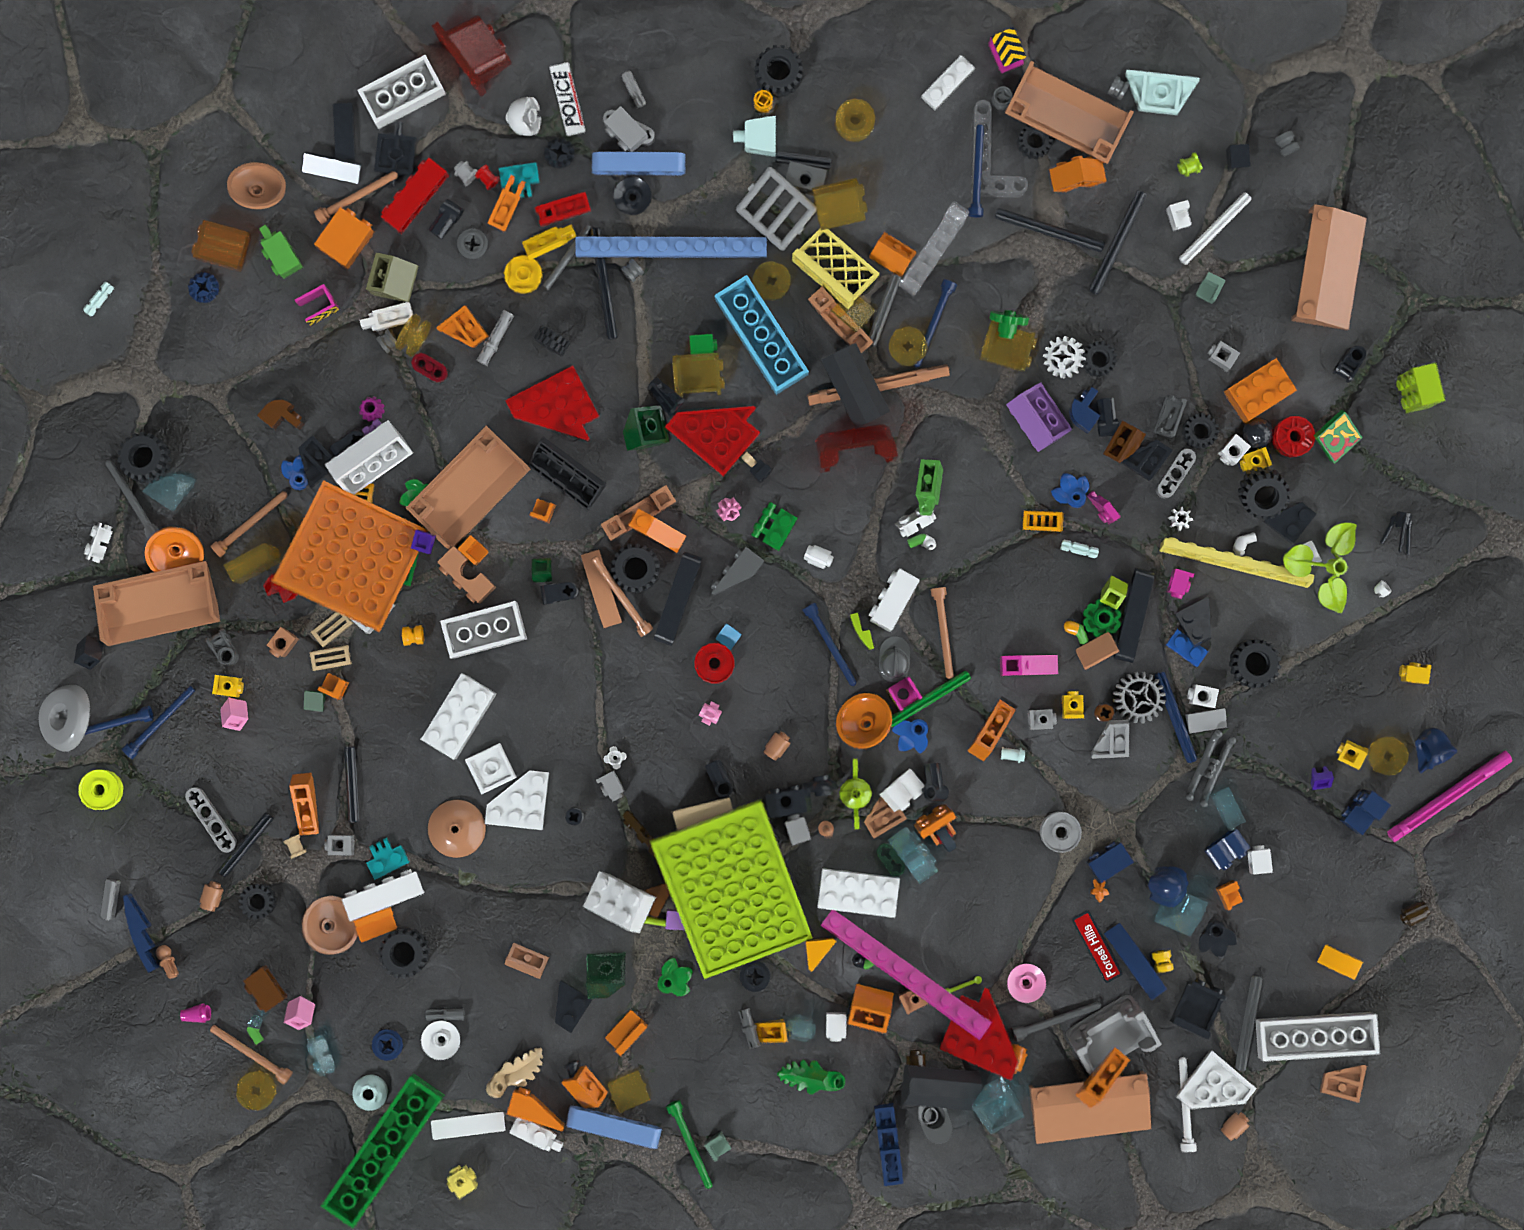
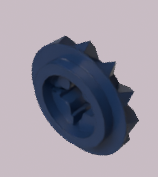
M206 272L196 273L193 278H190L188 285L189 294L195 301L207 303L215 299L219 292V284L213 275ZM206 282V287L208 288L209 292L204 290L200 292L201 288L199 287L198 283L205 284Z
M390 1029L381 1030L374 1036L372 1041L374 1054L379 1059L385 1061L398 1057L403 1048L400 1035ZM392 1038V1049L388 1048L385 1051H383L385 1046L383 1041L387 1042Z

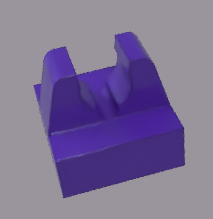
M415 530L411 549L431 554L436 535Z
M1324 766L1322 773H1317L1316 769L1313 768L1310 783L1312 790L1332 787L1334 779L1332 771L1329 772L1327 767Z

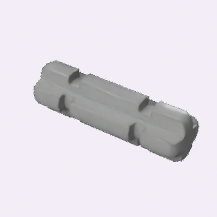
M631 71L623 73L622 78L632 99H634L636 107L644 106L646 102L644 97L641 96L642 94L636 81L633 80Z

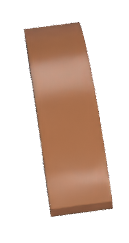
M823 287L808 299L823 319L849 346L856 343L862 354L873 344V341L848 317Z
M667 485L650 494L649 497L605 521L601 526L610 541L632 530L627 524L635 509L638 508L654 517L674 504L676 500Z
M600 550L583 554L581 557L604 628L622 623L612 589L591 561L592 558L598 556L603 563Z

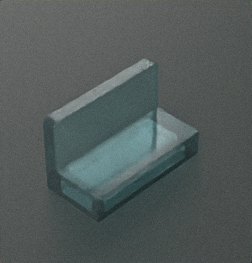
M1229 787L1210 795L1227 830L1232 831L1236 826L1246 822Z

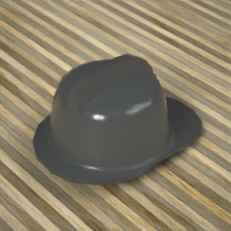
M894 636L886 639L881 645L879 672L886 681L900 682L909 672L910 647L903 638Z
M919 1106L918 1121L926 1138L936 1144L946 1142L952 1134V1124L947 1109Z

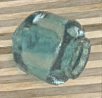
M795 1015L792 1020H788L786 1030L789 1031L791 1039L806 1043L809 1039H813L816 1024L809 1017Z

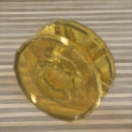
M851 99L840 105L836 112L835 126L836 131L842 138L847 141L858 142L871 134L874 128L875 114L867 102L860 99ZM858 117L860 123L852 124L850 118Z
M416 313L408 319L395 344V348L400 351L407 346L406 354L410 357L418 352L431 328V322L428 320L423 321L419 325L421 317Z

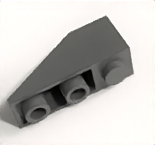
M747 547L744 550L740 548L734 556L736 561L733 565L728 564L722 572L725 575L721 581L717 579L712 585V595L715 596L752 578L762 566L764 560Z

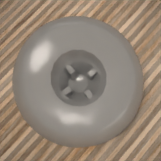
M78 685L58 687L46 697L40 707L38 717L40 731L46 742L59 751L67 752L74 749L81 742L86 732L90 705L85 690Z

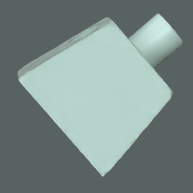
M776 116L746 120L745 130H734V142H745L746 152L775 156Z

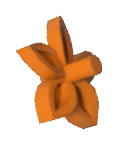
M1095 879L1093 880L1095 888L1091 889L1090 893L1095 895L1098 902H1102L1104 896L1109 895L1108 890L1104 889L1106 881L1099 883Z

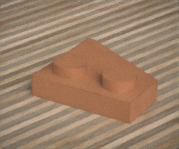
M880 797L864 823L875 839L907 820V818L900 809L894 812L886 801Z
M1361 1065L1324 1073L1320 1092L1358 1103L1367 1066Z

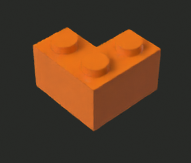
M1076 156L1071 158V161L1068 163L1060 162L1056 164V167L1049 169L1054 192H1067L1078 187H1093L1107 182L1103 162L1094 159L1092 156L1086 158Z

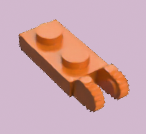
M512 175L505 189L503 188L488 221V224L504 232L508 227L526 184L522 180L518 185L516 194L509 191L515 181V177Z

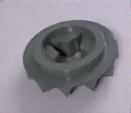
M468 229L460 234L457 247L463 257L470 260L479 259V257L485 254L488 241L480 230ZM474 237L475 242L480 246H474L471 252V247L465 243H471Z

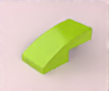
M858 613L850 614L852 625L860 640L869 650L874 649L870 630L862 631Z

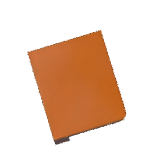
M537 499L533 511L530 512V516L550 523L556 505Z
M471 535L458 548L476 566L489 553Z
M328 673L322 686H319L317 690L341 700L349 682Z
M1234 880L1216 888L1224 908L1228 911L1232 909V906L1243 901L1238 891L1240 887L1237 881Z

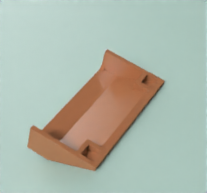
M1031 61L1005 114L1108 164L1134 111L1130 110L1127 113L1034 67V62Z
M1315 204L1309 209V213H1312V221L1297 312L1292 316L1291 321L1348 330L1366 218L1337 208Z
M485 426L406 509L431 534L436 535L435 538L443 546L450 550L531 469L498 436Z
M206 561L93 586L100 640L107 646L220 622L218 603Z
M1139 1071V1075L1118 1077L1102 1101L1091 1108L1075 1096L1084 1082L1039 1088L1028 1085L1036 1144L1151 1129L1147 1074L1144 1071Z

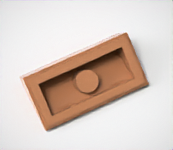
M1109 632L1076 649V653L1085 670L1119 652Z
M513 943L505 965L540 979L549 957Z

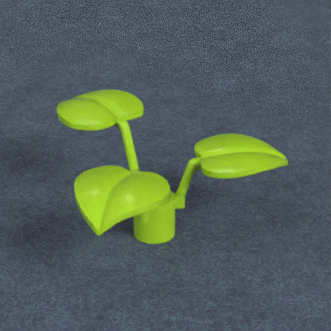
M1340 523L1328 530L1325 543L1332 548L1331 553L1336 559H1329L1327 563L1312 562L1313 551L1307 545L1292 547L1283 558L1285 568L1297 577L1308 576L1311 573V565L1326 567L1330 574H1334L1328 578V583H1323L1320 586L1318 599L1324 607L1337 613L1343 612L1347 599L1345 582L1340 578H1336L1347 571V563L1338 555H1347L1353 550L1356 524Z

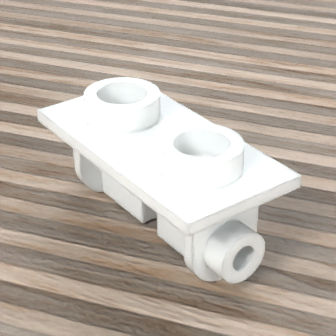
M918 507L911 515L901 517L895 525L900 529L902 537H908L919 531L916 526L917 523L920 524L921 528H924L933 523L936 516L934 513H932V516L920 515Z
M99 522L97 526H93L90 536L93 538L90 544L87 543L84 550L85 558L90 560V557H93L92 561L97 563L103 560L107 548L101 546L100 543L108 544L113 532L111 531V526L104 525V528H102V523Z

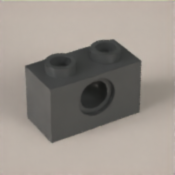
M790 161L786 180L798 191L805 192L807 196L816 198L822 195L827 170ZM802 177H808L810 179V183L804 185L800 182V179Z

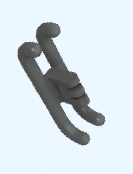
M1216 730L1212 734L1186 792V799L1192 801L1201 776L1208 778L1209 780L1200 799L1202 807L1208 806V799L1233 744L1237 741L1233 736L1228 738L1218 760L1210 758L1218 739L1222 736V731Z

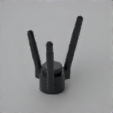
M1398 511L1396 517L1391 516L1390 524L1380 543L1383 544L1393 525L1396 524L1395 528L1401 529L1398 552H1402L1406 531V555H1409L1412 514Z

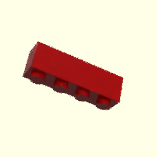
M430 158L426 161L423 160L419 164L416 174L411 175L407 179V185L403 190L400 189L394 195L395 200L390 205L388 204L384 207L382 219L402 235L449 177L447 171Z

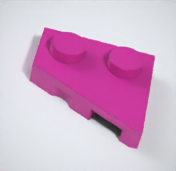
M1094 491L1087 495L1100 512L1098 516L1104 523L1111 524L1120 518V515L1108 500L1100 495L1097 496Z

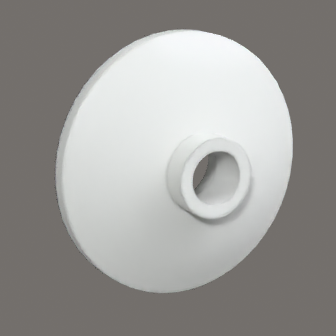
M446 1021L431 1023L422 1034L421 1043L423 1050L428 1056L436 1060H445L452 1057L460 1045L458 1030L454 1025ZM439 1036H443L445 1038L444 1043L439 1042Z

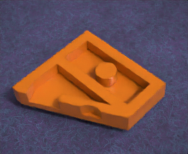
M465 305L436 327L437 330L472 348H475L489 337Z

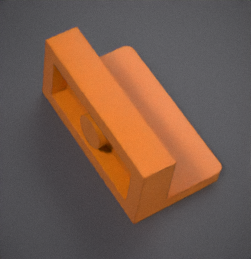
M884 232L870 254V258L901 277L917 252Z
M391 907L353 921L361 942L397 929Z
M630 1010L606 1036V1040L616 1048L615 1051L621 1056L643 1033L648 1024L633 1010Z
M581 1066L574 1078L564 1079L562 1082L585 1109L599 1107L608 1093L587 1066Z

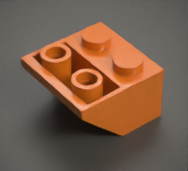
M856 983L847 1023L886 1033L894 993Z

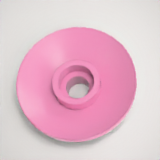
M1021 964L1010 972L1007 986L1010 994L1016 1000L1030 1003L1038 1000L1043 995L1046 988V979L1038 967L1032 964ZM1028 979L1029 985L1024 986L1022 984L1023 980Z

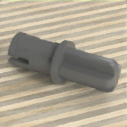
M444 1007V1009H427L425 1017L427 1021L444 1020L447 1022V1020H464L465 1010L464 1008L447 1009V1007Z

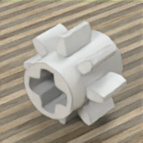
M1183 507L1179 508V512L1173 509L1172 513L1174 515L1168 517L1169 520H1172L1170 527L1177 526L1178 531H1181L1182 526L1186 529L1189 528L1187 523L1193 520L1188 515L1191 511L1185 512ZM1182 515L1184 517L1182 519L1183 522H1178V516Z

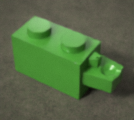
M266 225L259 228L264 236L261 239L263 246L261 251L267 260L271 259L273 263L271 268L276 276L280 275L285 279L303 268L281 231L271 233Z
M921 459L916 489L920 515L932 516L934 506L939 503L943 467L940 460Z

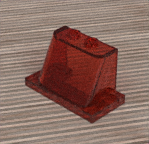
M479 15L444 31L438 21L432 25L436 37L455 59L480 97L487 93L483 84L512 64L505 52L506 46L501 39L496 40L493 35L495 31L489 23L486 25Z

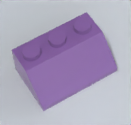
M1041 382L1006 404L1010 413L1016 418L1021 429L1026 433L1031 444L1038 452L1073 430Z

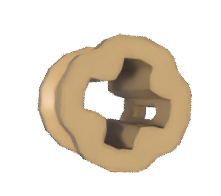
M300 834L283 841L290 850L291 859L307 852L300 842Z

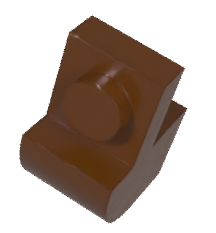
M285 400L269 402L257 415L275 430L284 419L299 430L305 425L300 421L302 417L294 410L290 413L295 406Z

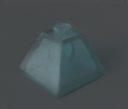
M1186 893L1182 902L1173 908L1160 905L1154 921L1187 936H1191L1200 923L1208 902Z

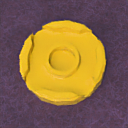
M520 255L512 258L505 266V281L513 291L521 294L531 293L540 285L543 276L542 269L535 259L529 260L528 256Z

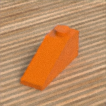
M638 508L635 509L627 524L632 529L678 553L686 538L684 534Z
M999 700L973 740L968 752L984 761L992 753L1016 709Z
M312 773L292 774L289 787L300 836L319 834Z
M1114 1047L1086 1079L1075 1096L1089 1108L1099 1104L1130 1060Z
M521 1087L519 1090H514L507 1115L563 1131L565 1124L534 1094H531L530 1090Z

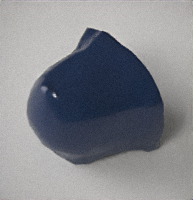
M1438 728L1424 730L1415 741L1419 773H1423L1427 769H1433L1435 765L1444 763L1457 753V749L1450 743L1444 731Z
M1156 867L1155 873L1149 880L1150 900L1172 908L1180 904L1186 895V889L1189 884L1186 872L1177 867Z

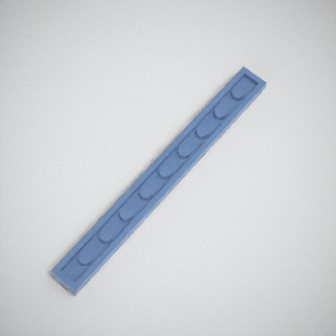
M576 237V257L766 258L767 242L766 237Z

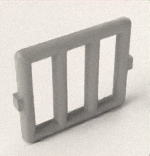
M768 167L755 184H751L748 188L749 192L736 207V211L780 250H785L795 236L802 233L805 229L804 225L817 210V207L772 167ZM772 177L779 185L753 216L745 208L767 180ZM786 189L793 198L769 228H767L760 222V219ZM800 202L807 208V211L781 241L773 233Z

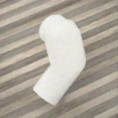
M1254 532L1239 536L1233 545V551L1236 556H1243L1247 544L1257 541Z

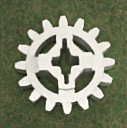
M1064 336L1062 340L1060 337H1056L1057 342L1050 341L1051 348H1045L1048 354L1043 355V357L1047 358L1044 365H1049L1047 370L1049 372L1054 371L1053 375L1056 377L1060 373L1061 378H1065L1066 374L1071 378L1072 372L1079 373L1078 366L1083 368L1080 362L1086 360L1085 357L1081 356L1085 350L1079 349L1082 344L1079 342L1075 343L1076 339L1074 338L1069 340V337ZM1071 347H1073L1076 354L1071 352ZM1065 354H1066L1067 356H1070V357H1071V358H1068V357H1067V358H1065L1064 360L1058 358V357L1065 356ZM1053 360L1058 363L1059 369L1054 365Z

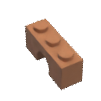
M453 546L438 561L441 565L439 570L446 576L450 574L454 578L452 581L454 585L459 589L463 587L468 592L466 596L473 603L475 601L481 603L496 586L482 573L472 580L466 579L463 575V567L469 560Z

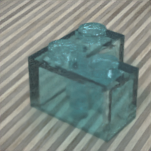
M905 827L888 839V841L918 883L921 884L938 872L934 865L937 861L929 853L930 851L924 843L919 844L921 839L916 832L913 831L911 833Z

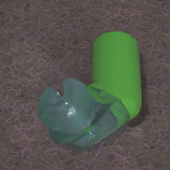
M258 1015L252 1016L247 1026V1032L255 1045L264 1040L259 1032L262 1018Z

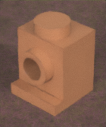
M911 990L898 994L907 1014L928 1004L920 997L918 1002H912V997L918 995Z

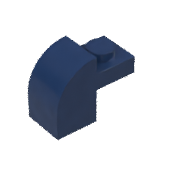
M1093 387L1089 391L1085 389L1079 398L1082 401L1074 399L1069 408L1072 422L1085 433L1090 432L1100 417L1099 414L1088 408L1098 393Z

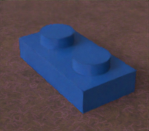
M1178 629L1175 630L1165 644L1195 667L1199 666L1208 653L1200 645L1193 647L1188 637Z

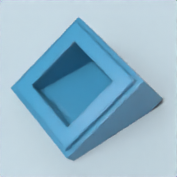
M726 623L715 639L731 650L742 634Z

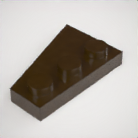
M628 810L622 815L624 818L622 820L629 829H634L637 833L635 835L642 844L645 842L649 847L648 851L656 858L651 845V840H654L653 836Z

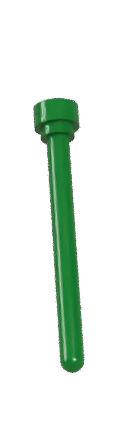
M676 1100L666 1105V1109L672 1117H675L704 1186L710 1189L712 1182L681 1114L683 1106L680 1100Z

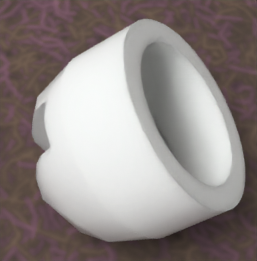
M1382 580L1374 588V592L1378 594V597H1386L1392 592L1390 587Z

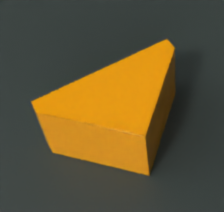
M833 937L806 941L808 968L811 972L836 943Z
M785 1019L755 1023L760 1043L788 1042Z

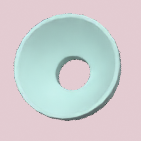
M376 1075L361 1077L353 1087L354 1102L363 1110H376L387 1100V1085L382 1078ZM365 1089H371L374 1092L373 1099L366 1100L363 1097Z

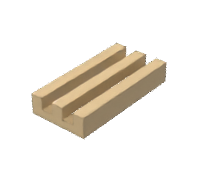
M335 612L311 631V633L321 646L325 647L353 624L352 620L342 615L341 619L321 635H318L317 633L340 615V613ZM346 620V624H344L326 640H322L326 635H328L331 631H333L336 627H338L341 623H343Z
M349 645L310 652L313 671L352 664ZM342 650L345 652V654L315 659V655ZM346 658V661L316 666V663Z

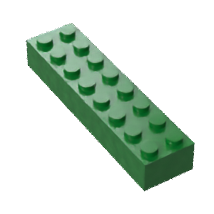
M413 1073L321 1207L351 1228H354L445 1094Z

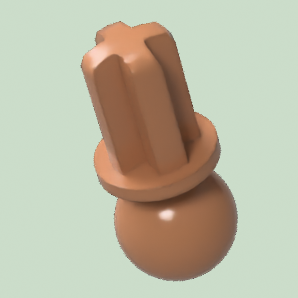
M161 945L156 950V957L162 960L160 966L164 968L169 979L175 978L178 975V970L174 963L175 958L170 957V947Z

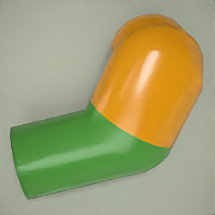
M1066 621L1064 623L1065 631L1077 636L1080 644H1085L1089 641L1081 624L1074 621Z

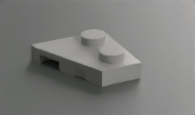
M1128 720L1108 721L1091 751L1092 759L1129 757Z

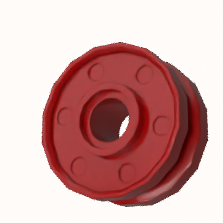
M1290 416L1280 421L1274 427L1272 443L1275 449L1283 456L1298 457L1307 453L1314 445L1315 430L1306 418ZM1291 432H1294L1297 435L1296 442L1291 440Z
M709 643L703 646L696 654L694 660L695 670L703 681L718 684L726 681L732 675L734 657L726 646L719 643ZM713 658L720 661V666L716 669L709 666V661Z

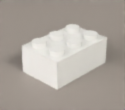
M901 569L897 572H892L887 581L890 583L888 589L884 588L878 597L881 600L879 605H874L869 613L871 617L870 622L888 632H891L919 582V579Z
M599 871L583 907L629 931L640 933L656 897L610 874Z

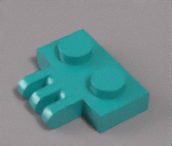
M537 163L499 168L502 188L506 187L512 175L515 177V181L511 186L512 192L516 194L518 185L523 180L526 184L520 195L521 198H525L524 190H527L528 197H532L530 184L540 183Z
M387 837L383 839L386 847H383L380 841L376 842L378 851H376L374 845L369 846L375 859L366 864L374 880L410 862L402 845L393 849Z

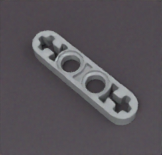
M190 788L186 792L185 798L221 851H233L237 846V840L201 788ZM192 792H194V793H197V792H198V793H199V795H198L199 801H200V802L205 801V803H203V804L199 805L198 807H196V805L199 804V803H198V801H197L196 799H194V800L191 799V797L193 796ZM205 806L211 810L209 817H203L201 814V809ZM215 822L220 823L222 826L219 833L212 831V825ZM226 832L227 835H224V838L232 841L230 843L231 848L224 847V839H218L217 836H221Z

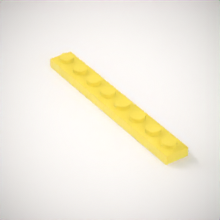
M1165 538L1160 545L1159 551L1306 588L1314 581V575L1309 574L1305 577H1297L1292 575L1284 565L1276 566L1272 565L1269 561H1256L1249 556L1240 557L1232 552L1216 551L1215 548L1200 547L1192 542L1183 543L1179 542L1176 538Z

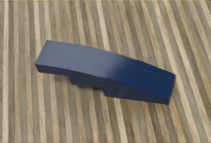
M127 894L123 897L130 935L137 953L149 973L160 967L150 952L156 945L146 929L152 925L133 895Z
M1118 923L1104 933L1151 1001L1167 990L1121 923Z
M893 1103L875 1105L874 1111L884 1186L904 1184Z

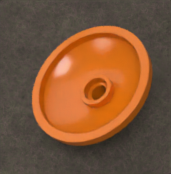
M166 527L155 532L147 541L145 559L149 568L153 572L203 562L204 549L200 540L192 532L179 527ZM177 546L179 550H175L173 547Z
M872 693L855 695L848 699L838 712L836 719L837 732L840 738L851 747L858 749L870 748L880 743L888 734L892 724V712L886 701L878 695Z

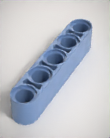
M679 152L592 153V173L597 175L685 174V154Z
M570 1106L566 1126L573 1129L649 1148H658L662 1128L579 1106Z

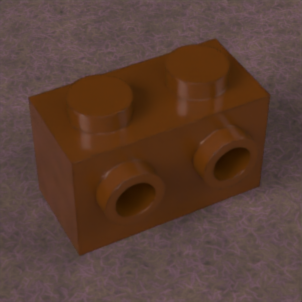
M267 966L260 968L243 980L245 990L250 995L253 994L257 1007L261 1011L264 1010L265 1013L288 997Z

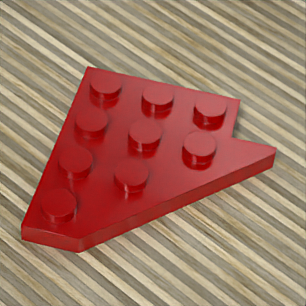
M574 366L505 400L515 419L585 441L590 439L583 425L599 418Z
M755 406L677 412L665 426L668 431L723 477L760 434L756 428L746 421L756 410Z
M985 987L979 1002L961 995L959 1000L986 1018L991 1024L979 1040L951 1020L940 1050L1012 1080L1019 1060L989 988Z

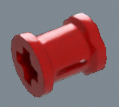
M487 164L482 166L475 174V177L479 178L486 185L487 190H491L500 180L498 176H495L489 170Z

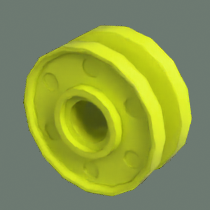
M93 770L87 773L79 784L81 801L93 810H108L115 807L123 795L121 779L109 770ZM100 785L104 786V793L102 795L98 793Z

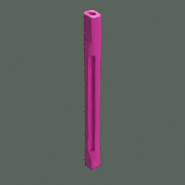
M1503 751L1387 831L1388 836L1395 843L1511 763V755L1507 751Z

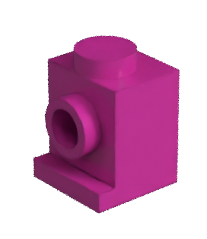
M1173 569L1166 592L1171 593V597L1182 599L1185 592H1189L1191 585L1189 579L1193 578L1194 574Z

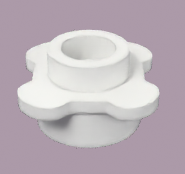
M613 746L610 748L608 755L604 756V762L611 764L614 769H619L621 762L627 756L624 752L621 753L617 747Z

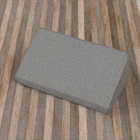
M1225 708L1185 715L1188 734L1227 727Z
M106 879L101 908V918L105 920L115 918L120 880Z

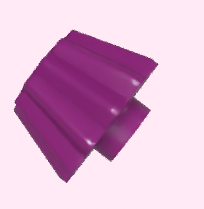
M375 396L371 398L366 397V400H362L361 405H359V414L362 415L364 420L367 419L368 422L382 418V414L385 412L383 409L384 404L381 403V399H376ZM374 406L375 410L370 413L369 407Z

